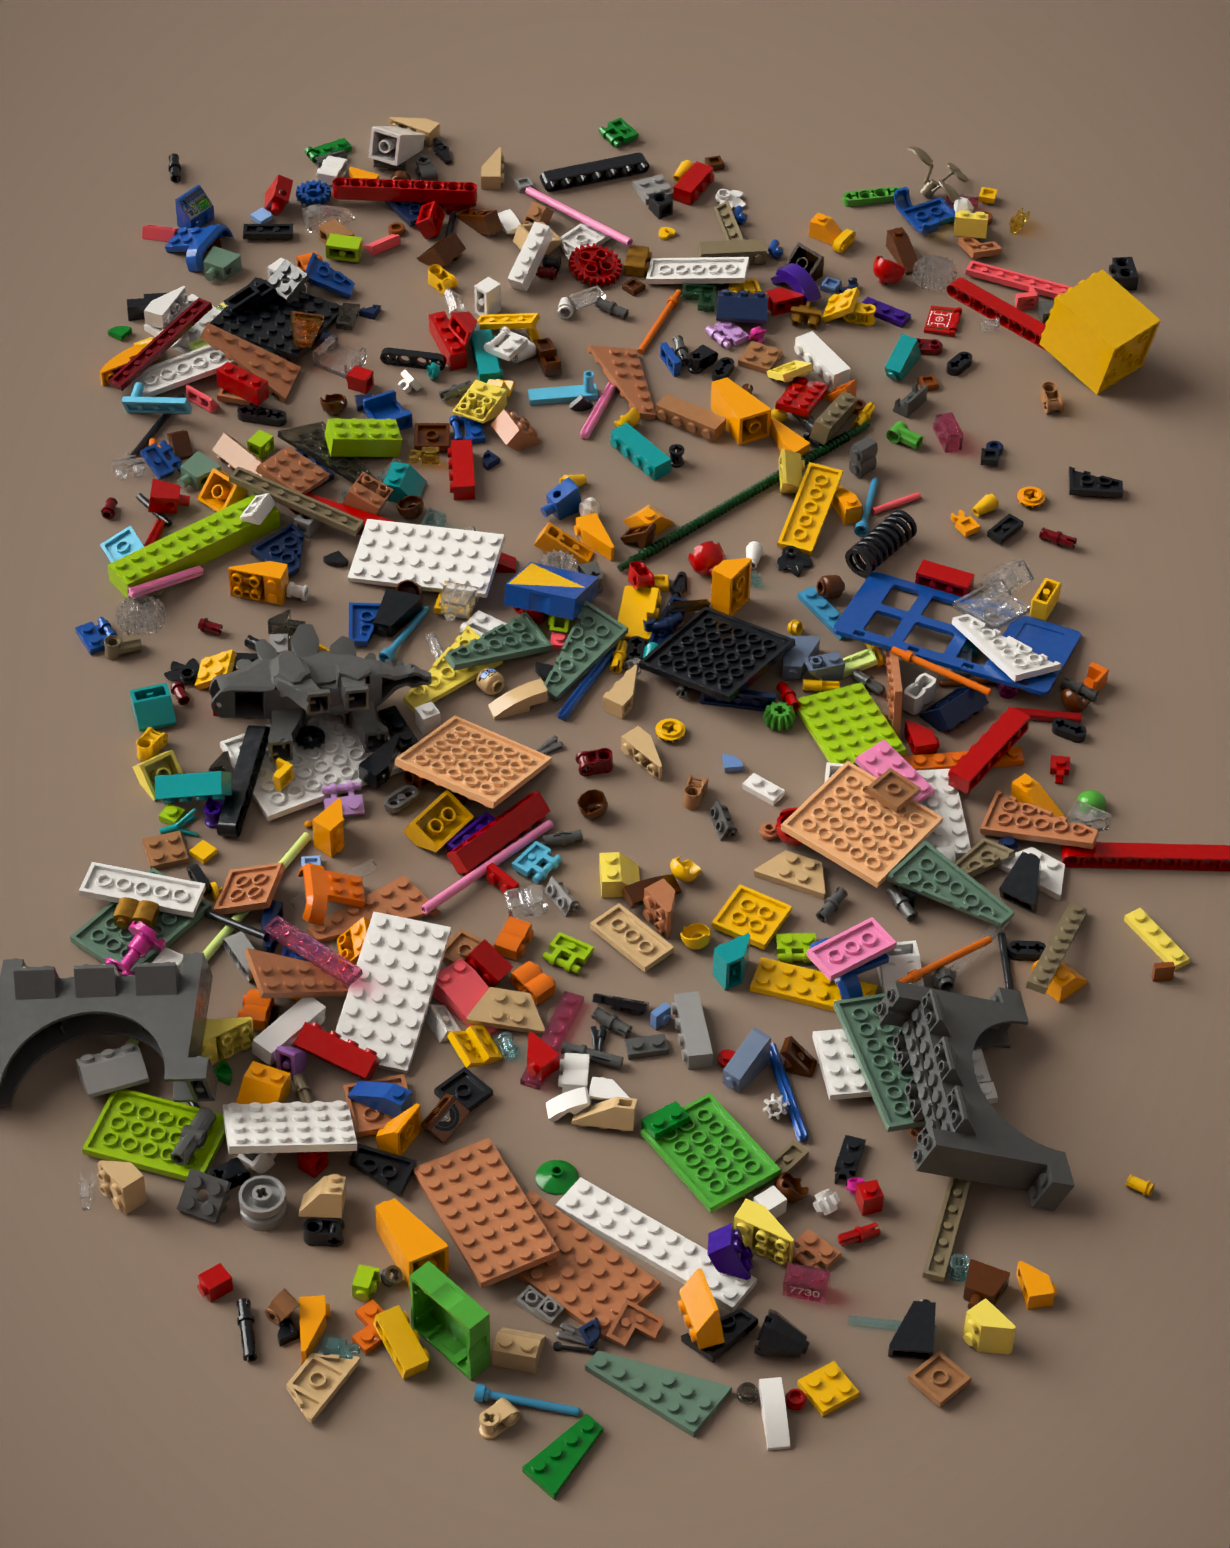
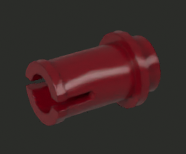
M539 266L537 269L538 273L536 272V276L548 277L550 280L556 279L558 270L553 266L551 268Z
M107 498L105 507L101 510L103 518L111 519L115 516V508L118 503L115 498Z
M201 618L198 623V629L201 632L207 631L217 636L222 632L219 629H223L222 624L211 622L208 618Z
M179 681L174 682L171 685V693L176 696L180 705L187 704L190 698L185 691V685Z

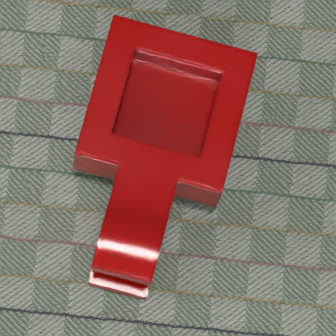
M1051 755L1050 774H1056V784H1063L1064 775H1069L1070 757Z

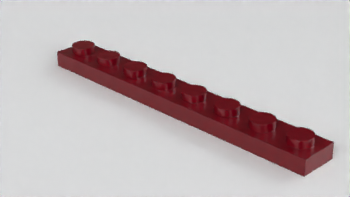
M201 298L194 301L109 380L110 386L121 391L127 388L213 308L211 302Z

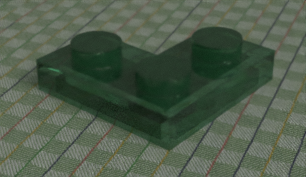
M683 283L682 299L698 300V311L714 312L717 285Z

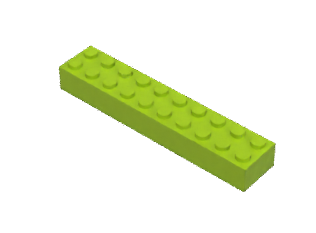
M255 493L108 564L109 581L130 601L134 598L128 597V586H138L198 565L201 566L279 528V510L274 506L260 525L241 520L240 516L255 496L258 495Z

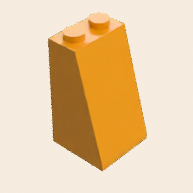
M727 377L712 382L710 409L713 413L726 418V430L738 445L770 436V407Z
M395 1198L375 1206L377 1234L396 1266L401 1269L403 1278L409 1288V1275L428 1261L435 1265L442 1273H449V1254L446 1242Z

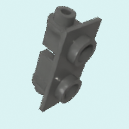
M716 800L709 814L719 839L722 841L724 836H736L737 829L733 821H731L732 818L728 807L721 805L719 800Z

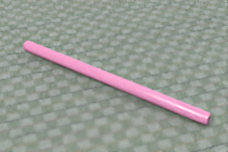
M532 187L526 188L525 193L627 246L632 245L633 239Z
M548 819L423 904L421 911L424 914H428L485 875L489 864L494 863L498 866L554 827L553 822Z

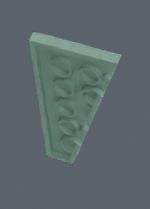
M597 1351L585 1364V1371L692 1437L698 1433L732 1392L731 1386L602 1351Z

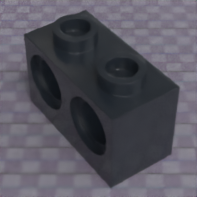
M1112 258V264L1109 265V274H1112V278L1127 291L1137 290L1139 276L1133 258Z

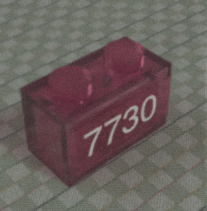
M788 1263L784 1276L782 1295L825 1304L831 1271Z

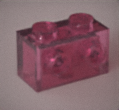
M953 413L936 415L935 422H933V430L944 452L962 450L963 432Z

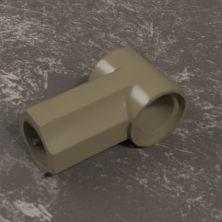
M110 635L104 640L105 657L110 660L119 659L121 654L142 650L139 635L124 638Z

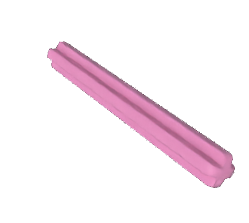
M608 382L580 431L582 439L590 437L617 389L611 382Z
M198 565L129 589L128 595L131 598H137L203 575L204 569Z

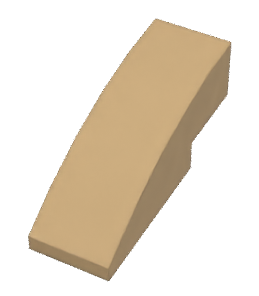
M542 679L534 680L506 692L491 702L488 708L494 720L529 712L530 706L548 702V691Z

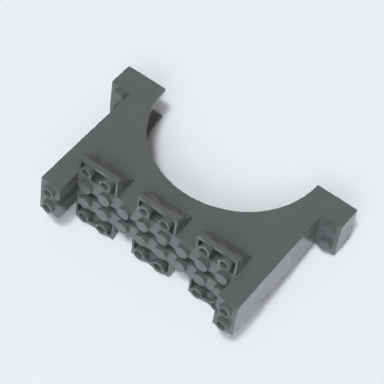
M184 953L181 973L176 962H145L135 964V975L119 976L115 964H84L74 966V977L59 978L54 966L28 967L24 959L13 958L3 960L0 975V1107L12 1106L14 1095L22 1079L46 1054L70 1041L102 1034L130 1037L154 1049L164 1059L165 1082H173L174 1102L215 1101L218 1079L209 1057L201 1056L213 978L204 953Z
M895 981L892 987L888 989L882 1001L878 1003L876 1010L880 1023L902 1027L893 1039L900 1072L906 1073L913 1070L914 1073L913 1078L905 1086V1095L912 1121L917 1122L925 1119L926 1126L917 1136L918 1147L912 1154L916 1171L1027 1190L1032 1208L1055 1211L1075 1186L1066 1153L1033 1141L1006 1122L986 1099L977 1082L973 1068V1051L986 1047L1010 1048L1011 1042L1007 1031L1010 1025H1027L1029 1023L1021 992L999 987L990 1000Z

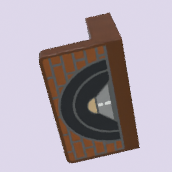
M445 1094L423 1120L421 1127L425 1131L431 1132L442 1143H445L469 1115L470 1111L455 1096Z

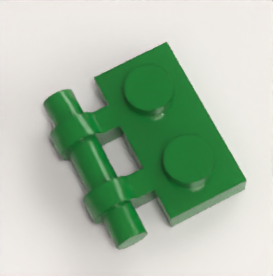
M622 118L608 122L607 128L601 126L598 130L604 139H608L609 143L617 148L621 146L620 141L626 144L639 139V133Z

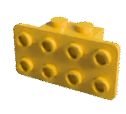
M633 586L624 587L618 622L628 627V633L622 639L640 636L645 641L649 640L652 632L644 630L643 620L648 622V617L659 618L658 607H661L662 602L659 588L640 587L635 590Z

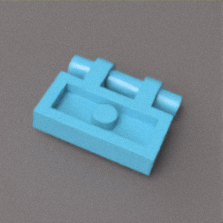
M535 841L512 862V869L525 877H528L531 873L535 874L532 877V881L537 884L548 877V873L551 870L554 871L559 866L562 858L560 855H556L554 858L551 857V849ZM542 863L546 864L543 868L540 867Z

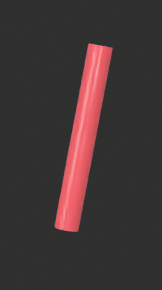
M917 492L872 508V513L875 515L921 499V495Z

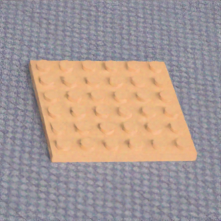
M454 715L396 757L394 765L493 809L549 766L552 757Z
M847 761L781 824L780 830L878 888L886 880V875L911 854L942 823L943 817L913 799L895 813L866 793V788L877 778Z

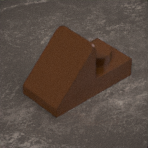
M182 430L167 434L168 442L177 457L183 460L193 456L187 431Z
M654 522L631 527L620 539L624 544L637 542L642 550L653 543L656 524Z
M792 1036L785 1038L780 1052L785 1058L783 1064L785 1071L808 1078L812 1077L817 1060Z

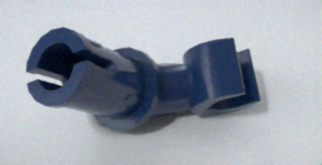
M676 612L668 618H663L660 622H657L654 617H648V622L643 620V626L646 632H653L655 630L670 632L684 620L682 614Z

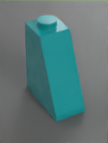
M905 334L900 336L884 367L886 376L892 380L897 379L900 381L905 378L921 357L918 339Z

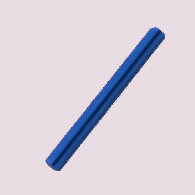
M613 647L590 669L559 710V719L567 720L613 659L612 654L616 647Z
M771 1043L769 1062L780 1093L783 1095V1101L789 1102L786 1109L797 1140L799 1142L807 1141L809 1134L776 1044Z

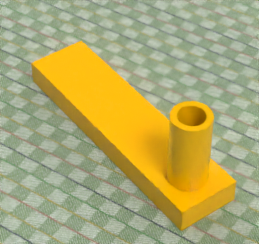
M538 313L480 315L477 319L480 324V330L502 329L503 327L526 329L531 342L541 339L536 327L540 320Z

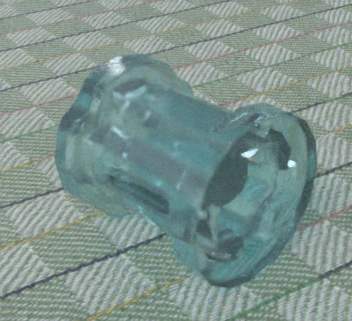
M503 1032L496 1037L495 1042L501 1048L504 1059H511L519 1054V1048L514 1044L513 1035L510 1032Z
M954 1254L951 1257V1267L948 1274L953 1281L962 1282L967 1278L969 1258L964 1254Z

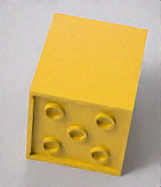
M1102 269L1097 273L1094 272L1086 280H1081L1078 285L1070 287L1065 293L1055 297L1053 308L1049 312L1050 316L1045 323L1046 327L1041 334L1042 338L1039 344L1098 395L1143 366L1161 320Z

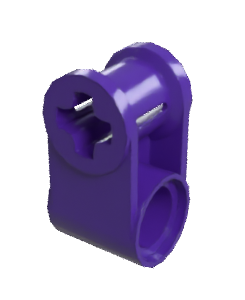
M208 797V801L204 806V813L206 814L205 824L207 827L217 828L224 800H213V797Z

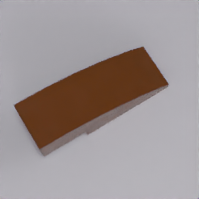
M550 338L533 340L536 346L535 353L545 377L562 374L561 361L557 356V349Z
M674 875L657 876L625 886L622 894L629 908L633 909L643 905L644 888L663 878L675 890V895L681 893L682 891Z

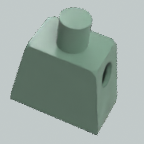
M216 246L211 248L204 260V276L208 281H212L214 278L226 281L242 268L240 254Z
M197 451L181 465V478L178 479V484L181 488L190 485L196 490H202L212 469L221 470V466Z

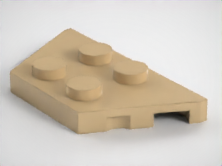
M785 850L754 870L755 877L821 899L825 898L823 867L820 861Z
M490 987L466 1019L468 1024L526 1033L532 1031L538 1035H544L545 1031L530 993Z
M311 1353L286 1384L287 1391L309 1423L312 1424L358 1367L360 1357L353 1356V1359L340 1358V1355Z

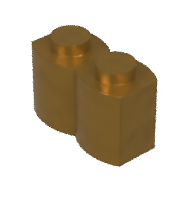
M629 246L624 265V275L645 276L652 258L650 247Z
M120 898L113 914L114 925L121 929H128L132 922L136 921V923L141 922L154 930L160 915L159 904L147 900L138 901L133 898Z

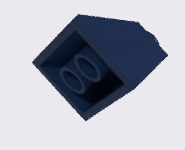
M728 289L718 291L716 321L767 323L769 294H765L762 291L748 293L745 290L732 292Z
M964 686L955 689L919 713V716L937 731L947 730V732H950L957 728L958 723H964L971 719L970 715L983 711V707L989 702L985 694Z

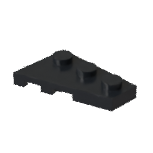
M1069 466V495L1123 497V481L1103 475L1096 477L1090 475L1091 472L1085 470L1083 473L1075 471L1074 467Z
M358 1143L357 1151H353L349 1159L350 1165L402 1197L414 1167L417 1166L416 1160Z
M741 1308L720 1318L724 1343L699 1350L696 1341L692 1342L688 1333L681 1336V1341L714 1363L759 1324L758 1318Z

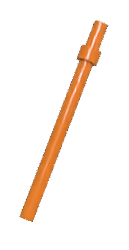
M677 289L674 295L668 299L666 307L638 348L637 352L639 354L645 352L672 308H675L678 304V299L682 295L680 289Z
M895 646L891 648L892 654L901 657L908 663L913 662L987 696L991 694L992 689L915 656V653L909 650L904 651Z
M986 936L919 970L914 969L908 972L906 976L898 979L897 982L915 983L921 980V977L992 943V938Z

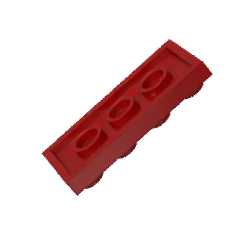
M796 377L776 402L775 409L809 417L827 394L829 385L821 381H810L805 377Z

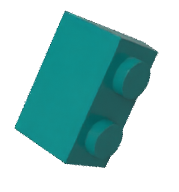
M392 461L383 481V484L394 489L387 501L398 503V500H402L409 495L421 497L427 485V480L410 464Z

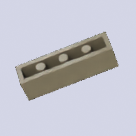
M765 239L699 242L698 256L699 258L749 257V265L766 264L767 249Z
M843 391L815 420L809 438L825 445L851 418L858 398L851 393Z

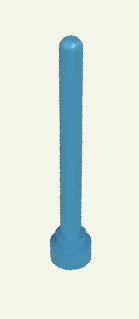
M876 477L871 481L861 521L855 525L854 532L859 537H865L869 532L870 527L867 522L879 483Z
M424 606L394 643L379 653L378 658L380 661L385 663L386 659L391 660V662L395 659V652L429 613V606Z
M477 1383L474 1401L483 1403L488 1400L498 1401L500 1398H506L511 1404L573 1416L581 1414L579 1407L490 1391V1388L483 1384Z

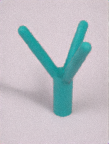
M196 808L192 809L176 824L160 828L161 835L180 831L181 833L198 837V833L180 828L196 818L193 815L197 811Z

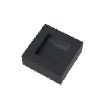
M982 448L980 465L998 466L999 449Z

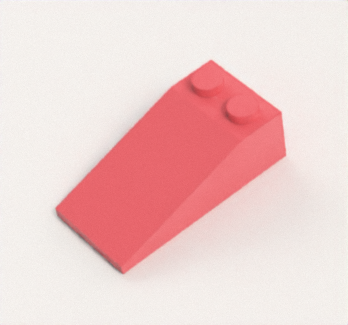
M460 958L439 972L432 996L469 1027L475 1024L466 1023L467 1016L489 987L478 973ZM484 1026L490 1036L500 1030V1028Z

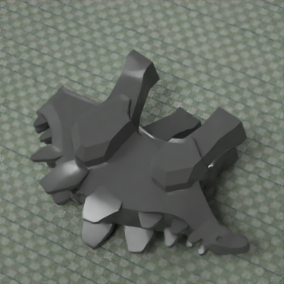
M300 624L291 639L292 651L284 650L277 652L265 639H261L255 643L257 660L253 662L248 659L238 660L236 664L238 670L217 675L211 681L209 689L212 697L211 708L221 718L267 719V722L271 725L268 737L269 760L271 763L276 762L278 758L285 761L293 760V743L300 729L306 726L307 715L314 714L341 715L344 727L355 731L365 753L375 752L388 741V728L377 720V706L399 688L405 686L416 688L420 685H430L431 673L420 669L414 664L404 665L402 660L397 661V666H393L389 659H386L384 663L376 660V655L372 652L368 653L365 658L356 656L354 641L345 636H341L331 644L330 651L319 650V638L313 625Z

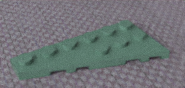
M585 600L581 613L579 612L574 627L571 628L562 651L544 683L548 696L557 702L628 633V627Z
M525 611L521 614V617L510 619L508 624H501L482 634L481 638L471 640L470 644L466 646L461 645L446 653L445 660L455 671L551 651L552 644Z
M926 840L886 875V880L1000 928L1015 913V911Z

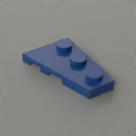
M313 252L305 271L310 276L307 282L349 299L355 283L341 272L333 270L329 267V263L321 261L317 258L318 255Z
M349 602V638L354 641L355 646H368L374 633L373 622L381 603Z

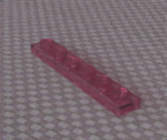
M276 916L263 927L269 936L348 987L363 975L361 968L280 916Z
M565 991L541 1037V1040L557 1053H559L584 1002V996ZM526 1067L520 1079V1085L540 1090L545 1079L540 1081L536 1076H532Z

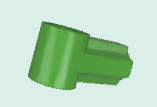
M901 421L896 422L886 433V437L890 442L894 444L901 442L916 450L921 447L924 438L922 435L909 430L907 425Z

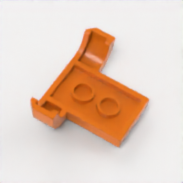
M307 863L299 870L297 876H304L306 906L302 919L306 922L322 925L328 901L364 907L366 901L362 877L342 874L336 871H327L321 865Z

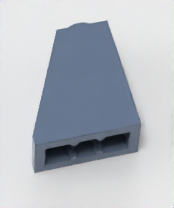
M785 635L795 639V646L782 657V679H802L808 670L804 663V658L818 655L820 636Z
M757 1028L752 1029L723 1069V1084L727 1088L740 1093L769 1065L771 1037Z

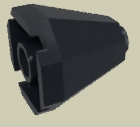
M769 1309L757 1338L759 1343L758 1346L755 1345L754 1353L768 1357L799 1358L801 1353L806 1354L810 1342L806 1341L807 1335L777 1311Z

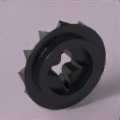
M305 726L300 729L295 742H297L298 747H303L304 750L311 748L313 751L314 747L320 748L321 744H325V733L319 727ZM308 735L313 739L312 741H309Z

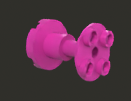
M133 921L128 928L134 936L127 946L129 952L121 963L114 959L106 958L105 964H115L119 976L135 975L130 970L139 957L144 958L150 949L161 952L166 946L165 940L163 938L158 940L156 938L157 932L147 925Z

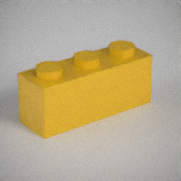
M397 1305L376 1314L373 1325L404 1380L427 1370L430 1356L427 1349L422 1348L417 1331L415 1329L412 1330L408 1314Z

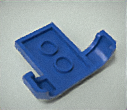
M907 187L897 189L894 192V202L897 210L922 235L936 232L939 226L955 221V211L942 197L913 206Z
M224 224L209 225L204 228L184 227L179 229L178 233L169 240L165 249L166 252L187 251L186 264L189 272L201 271L204 269L203 255L207 248L218 236L220 238L233 237V234Z
M828 938L812 943L809 949L828 940ZM885 953L834 979L839 988L841 1000L863 997L862 987L857 975L889 963V956Z

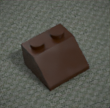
M453 233L435 243L417 257V260L428 266L436 264L445 269L452 264L451 260L455 261L462 256L461 253L466 248L457 234Z

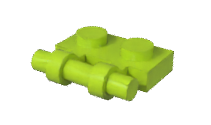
M559 932L549 944V950L553 951V953L544 952L542 959L548 961L553 966L558 965L564 968L569 973L579 974L581 967L576 965V963L585 965L594 953V946ZM561 955H562V956L567 957V958H569V959L566 961V960H564V959H562V958H560V957H561Z
M816 933L776 934L778 961H786V963L804 961V963H810L811 960L807 957V950L812 943L817 941Z

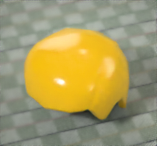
M636 407L631 408L628 413L621 415L618 421H614V425L619 427L628 423L635 428L640 420L639 410Z
M681 857L672 859L670 869L674 877L680 881L690 883L702 872L701 868L689 859L684 862H680Z
M694 923L687 927L684 926L680 936L686 947L700 950L709 943L711 930L702 923Z

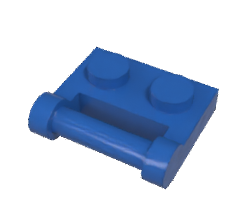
M457 415L449 418L450 425L454 431V440H472V444L485 443L482 423L465 417H458ZM459 426H464L466 436L461 435Z

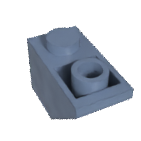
M839 651L804 658L807 669L816 678H822L824 681L843 680L845 662Z

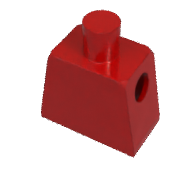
M279 174L265 193L264 208L274 216H279L288 204L293 180Z
M153 479L148 512L175 514L177 513L178 505L189 507L190 496L180 494V485Z

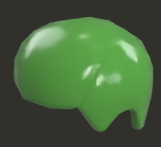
M1087 790L1078 796L1077 808L1080 809L1082 816L1098 818L1104 815L1106 811V799L1097 790Z

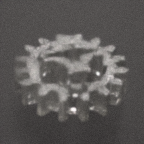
M553 549L552 553L546 551V555L542 554L541 559L538 560V564L577 572V559H574V554L569 555V551L565 553L562 549L557 552Z

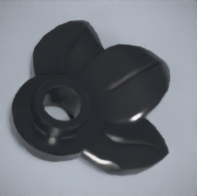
M786 546L782 550V556L777 560L779 571L788 569L797 577L802 573L803 567L810 568L813 566L811 558L807 554L799 552L794 546Z
M194 658L190 659L186 665L172 661L171 671L164 673V676L170 681H180L183 684L189 685L196 681L200 666Z

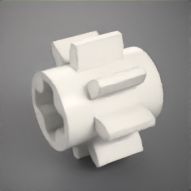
M772 1093L771 1100L765 1099L763 1101L767 1104L763 1111L769 1113V1119L772 1116H776L777 1120H779L780 1113L787 1114L788 1111L784 1107L789 1102L782 1100L783 1095L775 1097L774 1093ZM775 1102L779 1104L776 1111L772 1109Z
M826 1189L815 1195L816 1200L812 1204L816 1212H823L824 1215H828L838 1209L837 1204L841 1200L837 1192L832 1193L829 1189Z

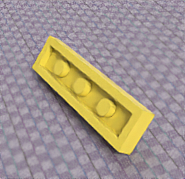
M1141 908L1124 916V921L1164 962H1174L1175 970L1189 964L1190 958Z

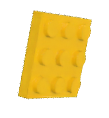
M739 884L712 921L711 928L734 938L749 933L750 944L765 950L792 912V906Z

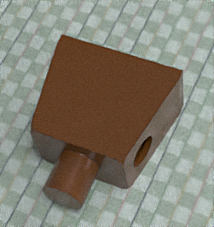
M971 1259L963 1299L969 1302L968 1309H971L985 1298L995 1306L1008 1287L1010 1272Z

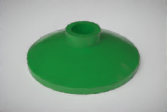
M563 1160L547 1161L536 1172L538 1187L552 1195L566 1194L578 1180V1173L575 1167Z

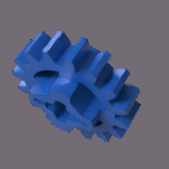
M307 180L306 183H301V186H297V201H300L301 204L306 203L307 207L309 205H312V207H315V205L321 206V203L327 204L331 197L330 185L327 186L326 182L321 183V180L315 182V180L309 182Z

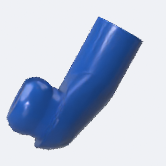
M736 206L733 212L738 224H744L747 220V215L743 216L742 206Z
M776 239L772 240L768 252L774 258H780L783 254V249L779 250L780 247L778 246L780 243Z

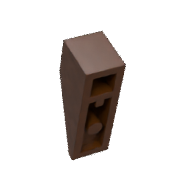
M467 209L456 215L459 220L480 234L493 236L497 234L498 230L502 229L497 210Z
M902 227L887 230L886 247L896 262L907 269L905 275L921 272L910 238Z

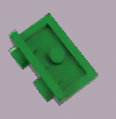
M677 1101L641 1119L642 1129L645 1128L655 1140L690 1122L689 1114Z

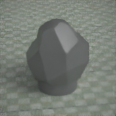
M943 966L931 973L932 986L948 992L954 988L955 976L951 969Z

